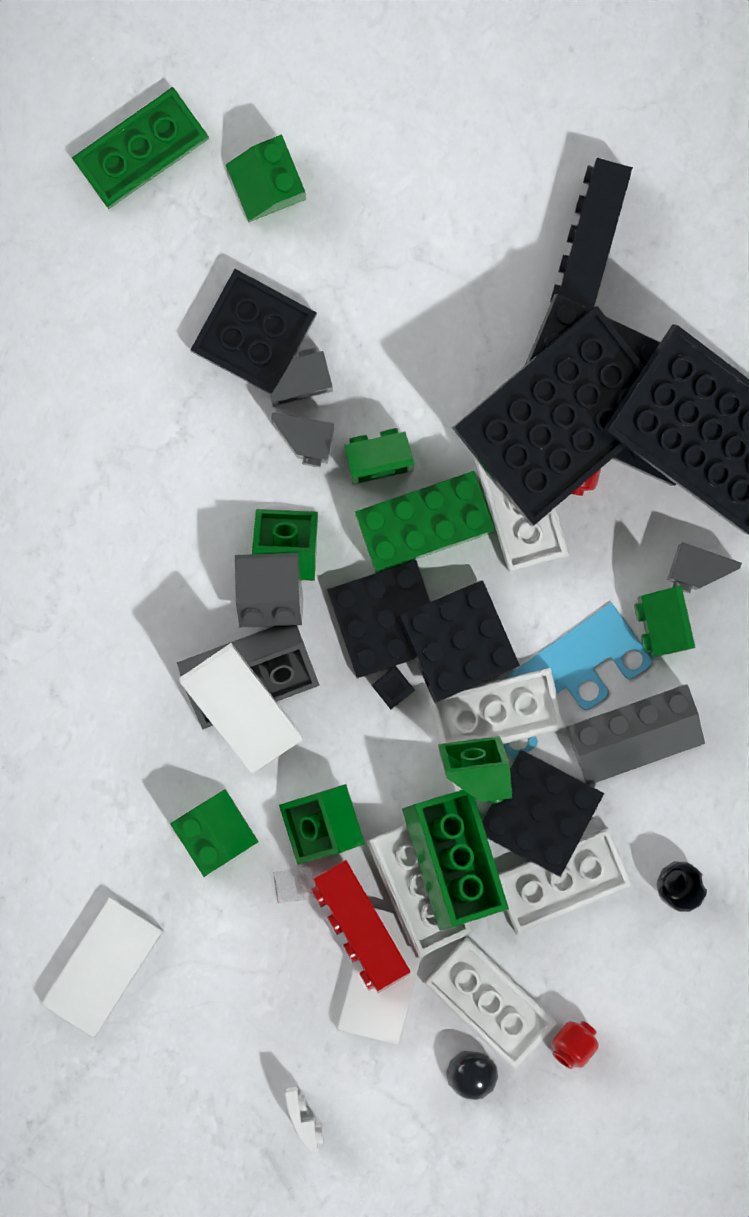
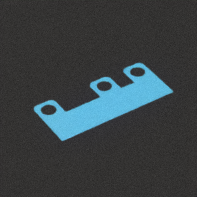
M611 602L503 679L551 668L557 694L567 687L582 709L588 710L608 695V689L593 668L611 657L622 674L628 679H633L649 668L652 660L649 654L644 652L642 644ZM629 650H636L642 655V665L636 670H629L623 664V655ZM584 681H593L598 685L599 694L594 700L587 701L579 695V687ZM536 736L528 738V745L522 750L528 753L534 749L538 743ZM509 743L503 744L509 756L516 759L520 750L513 749Z

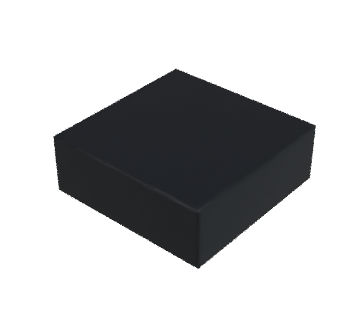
M396 666L371 685L390 710L415 691Z

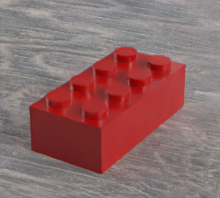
M347 860L313 879L315 887L311 889L321 908L325 905L329 908L331 915L327 917L336 935L343 933L347 943L343 947L352 963L358 960L364 969L359 975L368 991L374 988L378 994L411 974L409 967Z

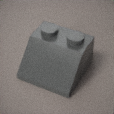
M298 553L235 555V590L239 627L302 625L303 591Z

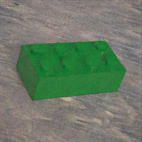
M475 471L355 511V516L375 573L478 539L495 531Z
M459 790L402 808L439 930L453 928L509 909L480 813L473 796L464 790Z

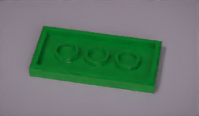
M171 87L77 153L72 159L109 210L209 140V136L174 87Z

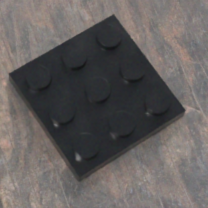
M234 269L190 351L271 395L296 355L317 316V312Z
M416 560L327 589L357 679L415 660L397 616L430 602Z
M483 580L397 616L434 703L520 666Z
M520 749L510 768L512 798L491 804L482 821L488 840L561 877L605 793Z

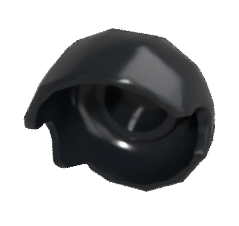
M672 862L661 870L656 883L660 899L676 911L691 912L702 904L707 895V889L702 881L703 874L688 862Z
M460 1052L450 1061L446 1072L448 1085L455 1093L471 1100L486 1097L494 1090L498 1080L497 1066L489 1056L481 1052Z

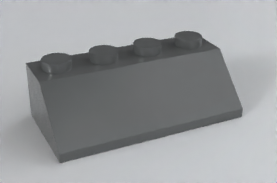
M297 625L273 626L230 642L276 701L320 686ZM230 643L177 662L180 676H183ZM186 691L202 730L213 726Z
M688 684L566 726L584 780L588 785L705 744L699 714Z

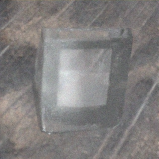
M310 866L273 872L278 903L314 898L311 890L314 888V881Z

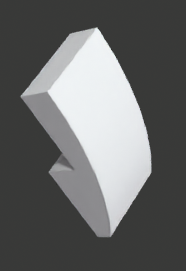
M298 1087L286 1088V1103L294 1128L311 1154H316L319 1149L318 1144H324L322 1124L316 1125L315 1117L302 1118V1114H307L305 1094L299 1095Z

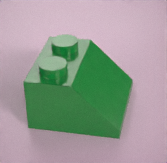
M282 134L250 147L226 164L248 222L306 200L305 189Z
M398 428L381 431L380 437L369 440L367 435L353 437L349 439L350 444L344 445L352 485L413 472L414 461L406 431L399 433Z
M256 509L252 554L298 553L301 581H315L318 512Z
M682 585L637 597L639 603L634 604L637 621H643L646 634H641V640L645 653L650 652L651 658L696 648Z
M500 736L438 744L444 772L448 780L480 802L498 803L504 799L512 798L510 765Z
M346 784L279 805L297 865L339 854L365 844Z
M226 789L170 823L203 877L259 842Z

